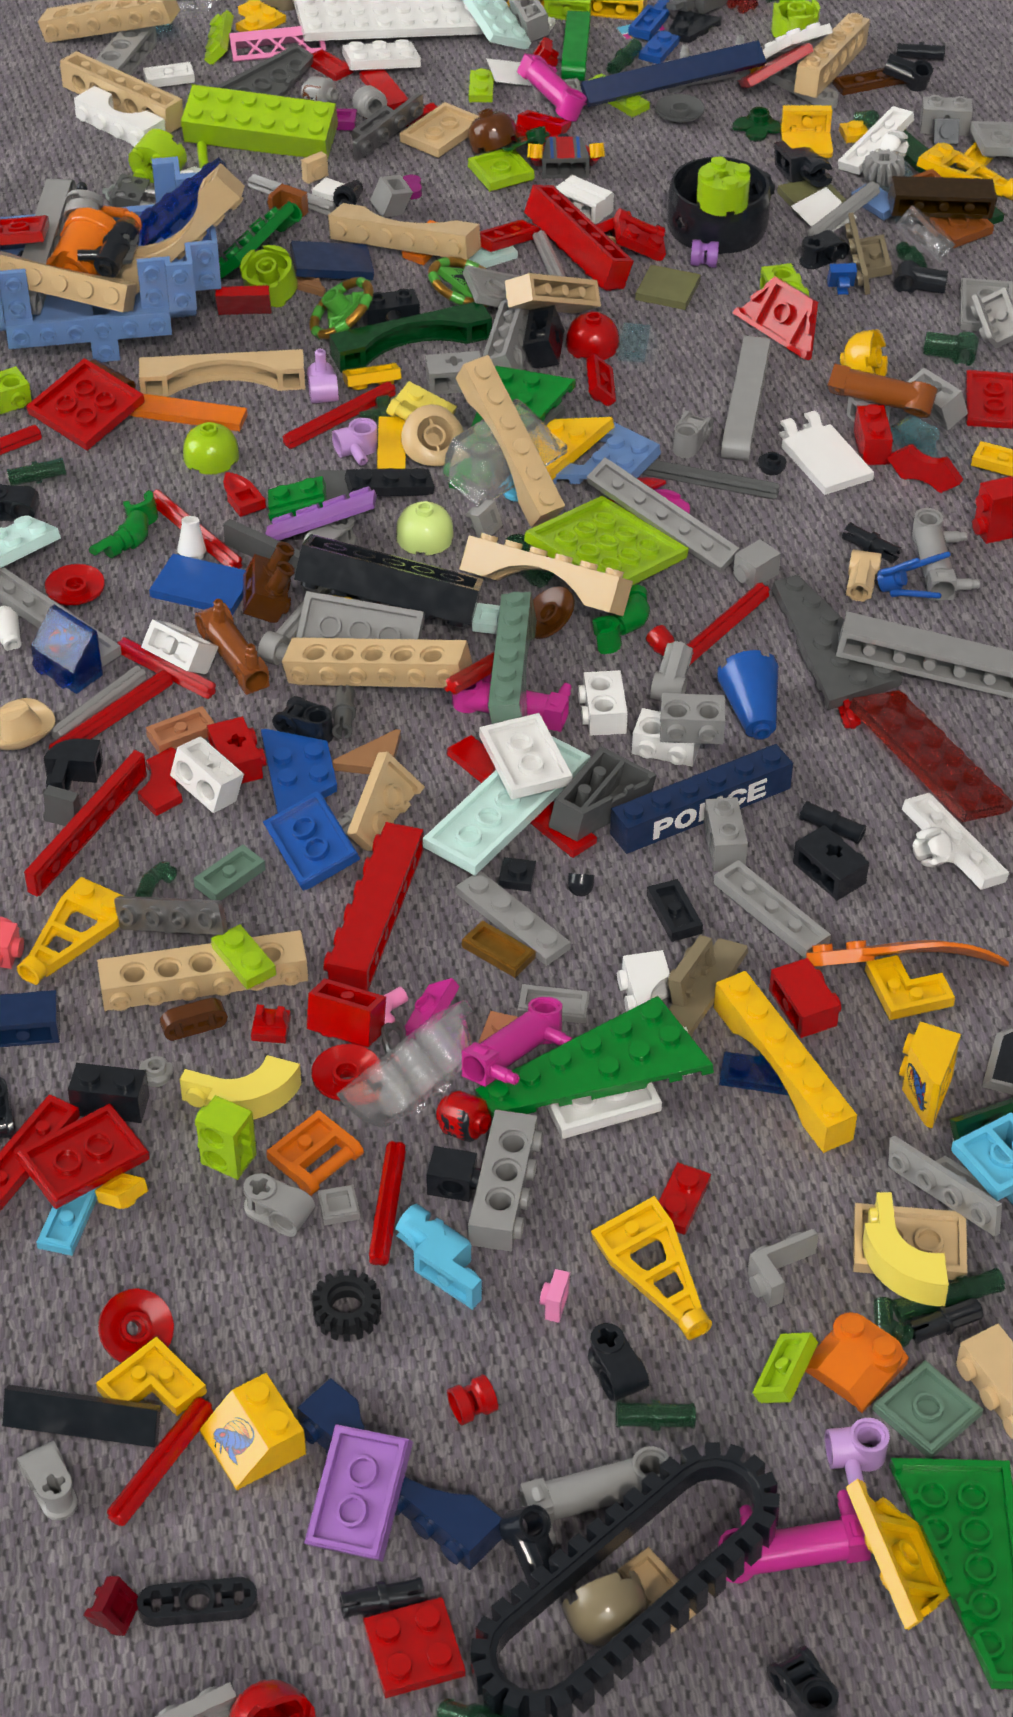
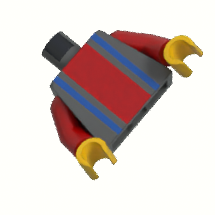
M561 133L557 137H548L545 146L528 143L527 158H531L535 166H542V179L569 178L572 175L578 178H589V166L595 165L600 157H605L604 143H593L587 146L581 137H570L566 133Z

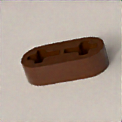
M207 998L167 1010L160 1018V1025L165 1037L170 1041L221 1028L227 1022L228 1016L221 1000Z

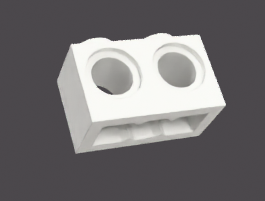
M154 619L150 623L141 648L188 672L201 674L209 672L218 650L217 645L173 623Z
M621 670L584 672L583 685H578L579 704H585V706H581L582 725H588L589 736L627 734L628 712Z
M642 708L633 731L632 754L640 755L646 759L654 758L668 761L675 765L693 767L701 744L660 742V711Z
M200 736L177 747L170 776L212 813H215L236 802L244 773Z

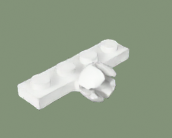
M893 106L838 160V168L860 175L863 172L865 156L869 155L870 151L877 152L879 149L887 150L889 148L890 151H898L899 155L905 157L909 144L907 140H904L908 136L903 131L914 121V112Z
M931 793L905 799L902 810L921 829V831L917 832V839L913 842V852L916 859L921 861L923 866L933 868L946 862L954 863L980 890L1006 882L1009 872Z

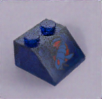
M51 606L31 645L32 664L39 674L48 675L61 688H68L77 694L103 675L97 631L58 606Z

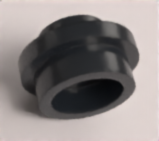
M767 452L758 459L759 468L767 475H778L786 468L787 461L785 457L777 452Z

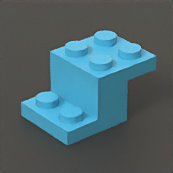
M1010 1112L953 1141L951 1151L995 1200L999 1201L1006 1197L1013 1205V1114Z

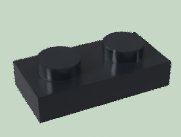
M678 879L647 887V897L671 942L703 933V924Z

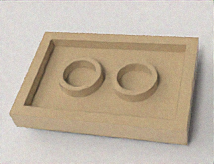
M444 102L400 133V142L439 158L469 137V127L472 121L479 116Z
M855 1203L853 1272L874 1274L866 1261L862 1244L865 1223H868V1210L870 1207H875V1204ZM893 1206L896 1228L903 1240L912 1247L924 1252L945 1253L948 1280L966 1281V1218L956 1211Z

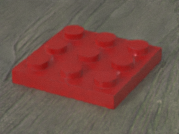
M83 358L26 405L28 414L88 451L145 403L144 394Z

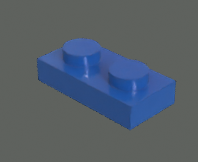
M658 31L639 52V59L656 64L662 63L679 44L680 36L673 35L668 31Z

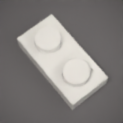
M190 62L143 68L146 83L155 87L195 82Z

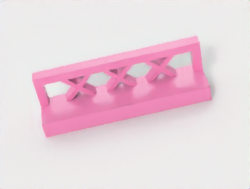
M301 26L229 33V49H231L233 62L271 58L286 50L281 44L297 43L311 54L321 49L326 51L325 40L319 41V48H310L306 45ZM259 46H275L270 53H264L258 48ZM251 48L248 55L237 56L236 49Z

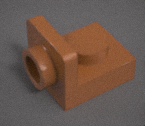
M281 184L268 195L267 204L269 210L274 206L279 209L290 201L300 208L302 217L309 212L308 196L305 191Z

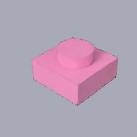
M555 1269L551 1283H544L540 1304L545 1305L546 1320L560 1322L569 1295L570 1272Z

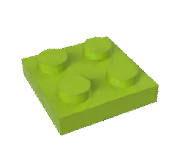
M500 149L468 158L469 169L489 191L534 180L535 171L516 150L506 152Z

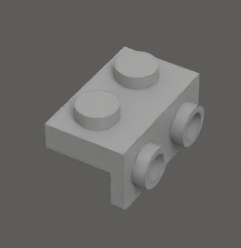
M1006 287L982 299L977 293L971 295L974 302L971 310L976 320L981 321L982 327L979 328L984 342L989 341L994 348H999L1012 342L1013 302Z

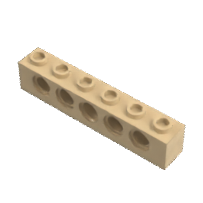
M96 0L47 8L38 20V24L45 41L55 42L171 24L180 9L177 0Z
M848 13L832 30L833 33L826 36L813 49V52L797 65L794 92L817 98L865 47L870 19L864 18L859 13Z
M77 51L60 60L63 87L81 94L96 86L112 94L113 108L116 111L123 113L149 111L164 118L165 130L169 133L182 127L183 104L181 98Z
M292 638L283 657L282 664L288 683L298 685L444 688L447 686L445 680L471 665L472 660L467 640Z
M301 930L252 937L275 964L277 975L250 988L251 990L258 991L265 987L284 984L292 986L299 982L308 981L307 959ZM211 943L97 959L104 1011H122L129 1007L141 1005L156 1006L163 1002L182 999L191 1001L202 996L216 994L225 996L231 992L247 990L213 950Z

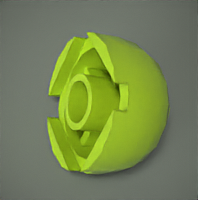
M212 422L200 424L191 429L184 439V463L189 469L199 470L201 474L226 472L231 469V465L239 460L237 439L231 430L224 425Z

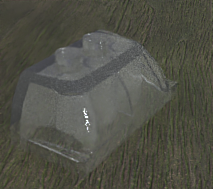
M518 398L512 401L545 467L567 453V444L551 433L550 429L533 410ZM484 419L452 439L445 457L444 479L478 507L485 500H495L515 487L502 449Z
M464 999L435 1013L336 1095L362 1121L379 1128L391 1125L407 1115L410 1118L417 1115L427 1106L425 1101L432 1095L437 1097L451 1086L449 1081L462 1071V1050L471 1045L465 1017L473 1009Z

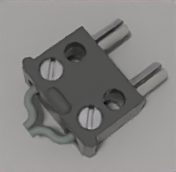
M122 173L116 184L102 190V194L106 195V199L110 201V206L113 207L155 204L146 202L148 197H155V188H150V179Z

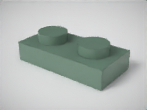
M242 844L194 877V887L209 899L221 901L266 870L265 860Z

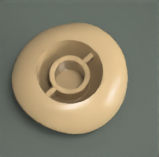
M430 404L417 408L408 416L402 428L401 441L406 454L413 461L428 466H443L455 461L459 457L465 442V435L459 420L448 409L440 405Z
M32 698L17 699L3 705L0 708V750L23 749L44 738L55 725L54 713L44 703Z

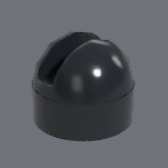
M568 873L569 890L576 896L588 895L593 889L595 875Z

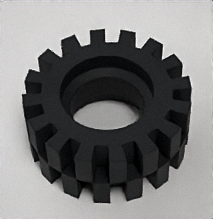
M342 1269L337 1270L336 1278L329 1273L325 1276V1283L321 1280L317 1283V1291L314 1290L312 1295L313 1317L316 1326H320L321 1332L325 1336L331 1332V1339L337 1341L339 1335H343L344 1342H350V1335L355 1334L356 1339L359 1340L363 1338L364 1330L368 1334L374 1331L373 1324L378 1325L380 1321L381 1296L379 1288L377 1289V1283L373 1279L368 1282V1275L362 1272L360 1277H357V1272L353 1269H350L349 1275H344ZM346 1297L355 1298L361 1303V1307L351 1313H340L332 1308L337 1300Z

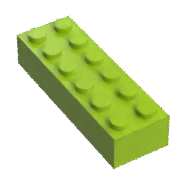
M192 84L182 115L181 126L184 142L198 143L199 141H205L206 145L297 157H308L322 151L327 155L328 159L337 130L338 119L336 103Z

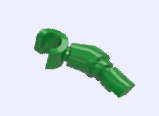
M151 490L144 493V501L138 504L131 505L130 501H123L127 516L125 522L118 527L113 536L109 535L90 546L89 552L96 556L104 551L112 559L121 554L122 550L135 549L144 543L148 537V526L158 519V511Z
M632 585L623 616L613 614L612 616H602L592 620L598 651L601 654L617 652L622 646L621 635L624 636L643 627L648 620L650 606L647 602L648 592L644 586Z

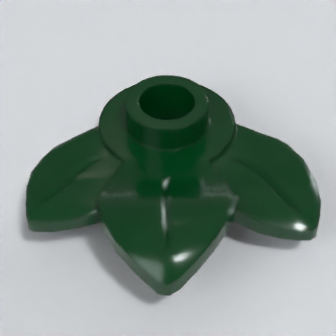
M754 107L750 110L748 116L737 118L732 125V129L735 131H745L749 140L758 142L764 140L768 133H780L781 124L772 119L767 108Z
M545 126L537 127L526 131L527 136L518 137L517 143L512 144L510 147H502V149L506 152H511L528 143L543 144L546 143L545 138L549 137L550 134L546 132Z

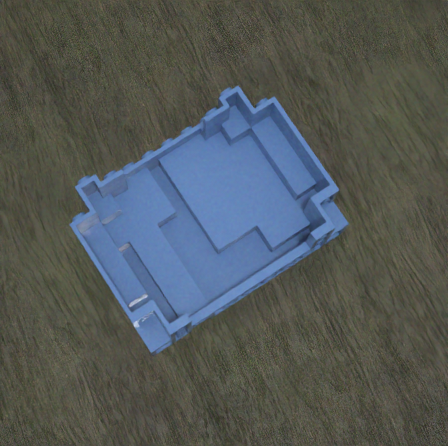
M178 157L152 159L156 204L122 207L127 208L128 211L135 212L141 218L142 228L139 233L138 246L161 242L184 228L197 209L198 192L202 180L207 176V172L180 174ZM35 214L0 217V219L35 216ZM112 217L116 222L124 221L135 226V221L131 218ZM211 225L206 230L207 234L201 241L184 242L185 256L180 260L176 258L170 262V256L136 259L140 292L136 294L133 311L118 312L47 294L40 315H32L26 269L0 271V331H6L8 348L18 349L91 342L93 359H97L100 362L120 360L119 339L172 335L170 318L196 316L197 303L195 291L221 289L218 242L215 227ZM26 243L1 245L0 251L18 255L21 250H24Z

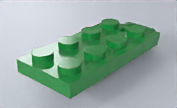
M288 201L279 209L276 206L271 208L264 215V220L261 217L256 219L249 226L251 231L246 230L236 239L238 244L233 243L223 252L225 257H219L220 278H223L240 266L243 257L249 251L256 250L275 230L284 232L302 219L300 208Z

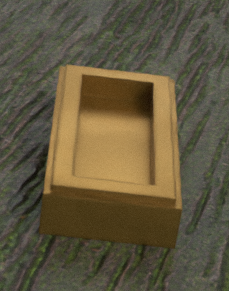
M483 920L462 939V948L514 978L536 958L535 950Z

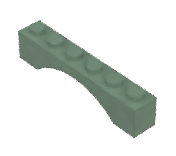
M531 592L501 594L488 703L492 724L527 716V655L530 641L535 639L537 623Z

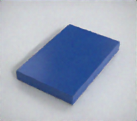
M172 554L150 587L149 594L152 598L203 610L213 607L215 599H221L233 615L243 599V575L246 570Z
M319 790L263 821L303 891L312 888L360 860L358 853Z

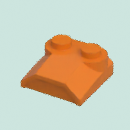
M849 1312L836 1318L833 1330L815 1349L805 1372L863 1413L908 1364L909 1357L895 1337L864 1316Z

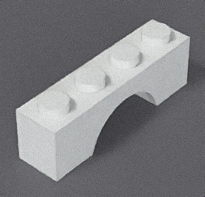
M96 86L74 97L76 118L113 135L115 138H120L134 147L149 130L161 129L166 131L164 118L149 111L123 113L114 110L112 94Z
M663 950L623 956L622 970L617 971V980L620 991L626 990L627 996L624 998L626 1012L656 996H659L661 1000L669 996L670 989L667 986L670 972Z

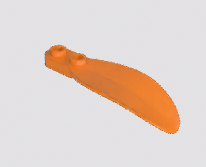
M866 940L846 942V948L833 949L832 944L812 945L813 952L806 953V958H809L813 966L873 961L876 956L891 954L943 952L975 957L1009 967V962L989 950L969 944L939 940L906 941L866 946Z

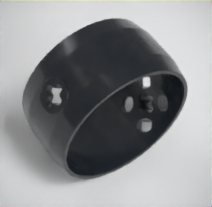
M713 157L699 158L679 167L672 176L668 190L667 209L669 229L678 242L692 249L693 240H701L703 243L718 241V254H728L749 249L763 238L769 222L771 195L775 194V184L772 182L770 174L746 161L724 157L726 161L743 163L750 167L748 206L743 212L734 215L735 211L727 212L726 216H714L702 211L700 206L695 204L697 203L699 169L705 164L710 163Z

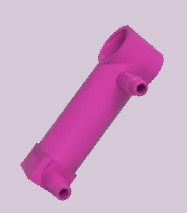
M525 53L517 72L556 107L555 112L560 117L576 122L584 105H587V97L582 92L571 88L556 74L557 68L547 65V62L541 56Z
M492 674L459 694H452L453 707L462 713L479 711L490 714L488 703ZM564 683L558 693L551 692L550 695L526 690L527 716L540 713L549 730L562 732L569 715L571 685Z
M552 997L532 999L528 1003V1011L481 1043L474 1042L462 1050V1077L485 1087L496 1079L504 1083L516 1085L520 1079L519 1075L513 1073L507 1067L541 1044L554 1043L560 1046L573 1039L562 1032V1003Z
M840 1490L837 1493L838 1507L841 1514L839 1520L776 1529L775 1538L770 1547H762V1557L752 1566L745 1562L744 1573L734 1582L726 1576V1581L743 1583L748 1581L753 1575L841 1561H846L849 1564L870 1560L872 1553L865 1543L864 1530L847 1490ZM742 1505L739 1509L741 1526L745 1524L753 1513L749 1505ZM733 1528L723 1533L719 1539L718 1546L739 1528Z

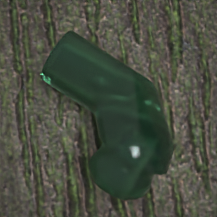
M867 110L855 112L853 118L857 121H863L866 127L871 128L879 120L880 116L877 111Z
M900 242L897 245L896 252L901 260H912L920 267L927 268L926 260L920 248L909 245L908 242Z
M377 396L375 399L377 406L374 409L360 411L358 413L359 418H369L378 422L379 417H387L389 414L386 413V410L390 403V396Z
M162 861L142 875L135 897H152L156 884L161 879L165 883H171L177 875L176 867L171 866L170 862Z
M888 1297L874 1299V1323L895 1337L902 1347L909 1345L914 1335L913 1329L909 1324L904 1326L903 1323L893 1319L892 1299Z

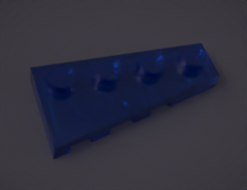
M218 157L213 162L205 164L201 171L193 177L185 179L178 188L171 193H166L158 203L146 208L139 216L142 221L140 231L141 246L154 244L160 237L165 240L173 232L170 228L180 218L185 221L192 214L191 212L198 202V192L202 180L220 163L226 167V163Z

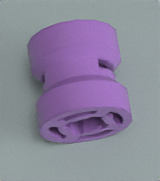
M693 240L691 266L706 264L710 268H716L719 242L703 243L701 240Z

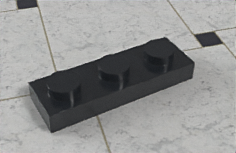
M361 468L346 469L345 474L349 494L368 486L371 488V491L375 490L377 496H424L433 494L435 489L429 469Z

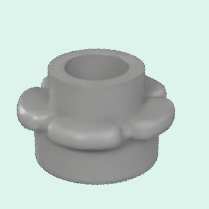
M161 1056L150 1057L139 1066V1070H146L148 1086L151 1087L165 1085L170 1080L174 1071L173 1065Z

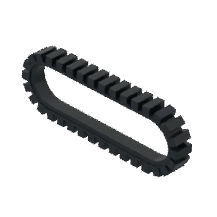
M705 1442L704 1456L699 1454L695 1445L682 1449L680 1464L670 1456L660 1464V1477L652 1471L642 1479V1493L634 1486L623 1495V1507L615 1502L605 1510V1523L597 1517L587 1525V1540L578 1533L568 1541V1555L559 1549L550 1556L549 1571L542 1564L530 1573V1587L523 1581L511 1589V1604L504 1597L491 1606L492 1619L483 1615L476 1626V1638H472L470 1650L473 1684L477 1695H483L484 1706L494 1716L503 1709L504 1717H524L525 1714L530 1715V1717H546L547 1714H551L552 1717H572V1704L583 1714L595 1704V1690L602 1697L614 1688V1673L623 1680L633 1671V1657L642 1663L652 1654V1640L659 1647L671 1637V1624L677 1630L681 1629L689 1622L690 1609L698 1614L708 1605V1592L716 1598L726 1589V1576L734 1582L744 1573L745 1562L752 1566L762 1557V1547H770L775 1538L776 1527H778L780 1494L777 1493L778 1484L773 1473L765 1474L766 1463L755 1454L744 1463L745 1448L730 1444L726 1456L721 1455L720 1442ZM716 1479L730 1482L746 1493L752 1502L753 1513L745 1524L564 1681L552 1688L530 1690L518 1687L506 1679L498 1667V1659L501 1650L508 1641L688 1488L701 1481Z

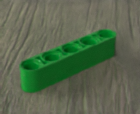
M567 10L561 66L562 79L577 78L579 81H585L590 33V11Z

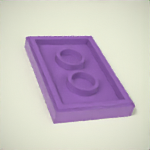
M336 1424L304 1543L321 1549L383 1562L413 1441L407 1438Z

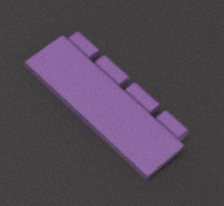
M368 486L350 492V498L348 499L344 494L323 501L322 508L317 503L297 510L295 517L292 513L273 518L272 524L267 526L265 535L279 541L374 509L377 494L375 490L371 491V488Z

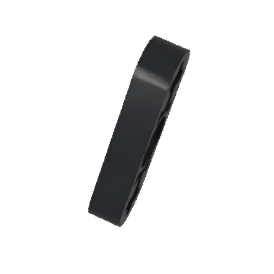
M244 1577L155 1584L143 1589L137 1598L140 1619L146 1625L152 1627L244 1619L252 1615L258 1605L256 1586L251 1580ZM242 1591L245 1597L243 1598V1604L235 1605L233 1599L235 1592ZM221 1592L222 1607H217L215 1593ZM201 1594L210 1600L209 1604L199 1611L191 1610L186 1606L188 1599L194 1595ZM174 1596H179L180 1611H175ZM154 1599H161L162 1605L159 1612H152L151 1606Z

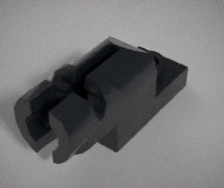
M784 141L774 142L775 165L791 183L806 180L811 186L821 188L828 186L832 182L833 177L826 173V170H832L831 164L810 147L792 149Z

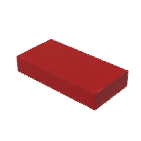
M323 49L312 53L314 55L313 64L310 67L334 81L354 73V70H350L346 62Z

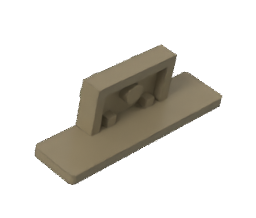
M852 212L848 213L849 223H845L846 237L849 242L853 263H856L857 284L858 286H863L865 295L870 294L869 278L892 274V265L884 234L860 239L854 213Z
M699 935L692 947L687 948L677 968L670 972L667 986L671 992L672 1005L669 1010L683 1027H687L690 1036L714 1003L716 982L733 976L748 954L747 945L721 938L713 945L712 938Z

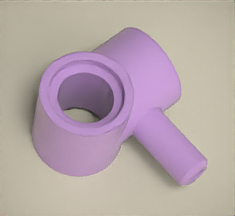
M317 349L315 351V362L307 369L311 404L339 401L336 373L334 374L331 364L326 362V351Z
M357 418L349 423V427L333 430L332 441L339 457L353 455L359 465H365L368 462L366 455H370L377 450V425L375 421L369 418Z
M862 1418L857 1420L852 1427L826 1429L825 1449L830 1469L845 1468L848 1485L856 1479L864 1482L862 1471H875L885 1462L890 1438L887 1427L877 1419ZM862 1444H870L874 1447H866Z

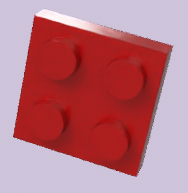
M443 1597L363 1618L364 1629L385 1699L466 1676V1669Z

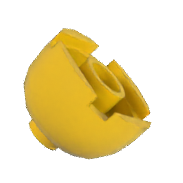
M879 329L866 330L853 335L845 345L844 352L840 355L841 365L886 376L888 358L887 356H882L881 347H886V344Z

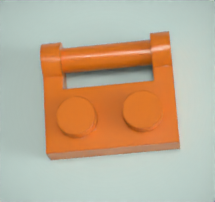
M318 1110L270 1147L266 1153L269 1162L297 1183L300 1189L312 1196L319 1190V1185L351 1159L353 1161L357 1160L364 1154V1150L359 1141ZM336 1144L342 1148L312 1173L305 1170Z

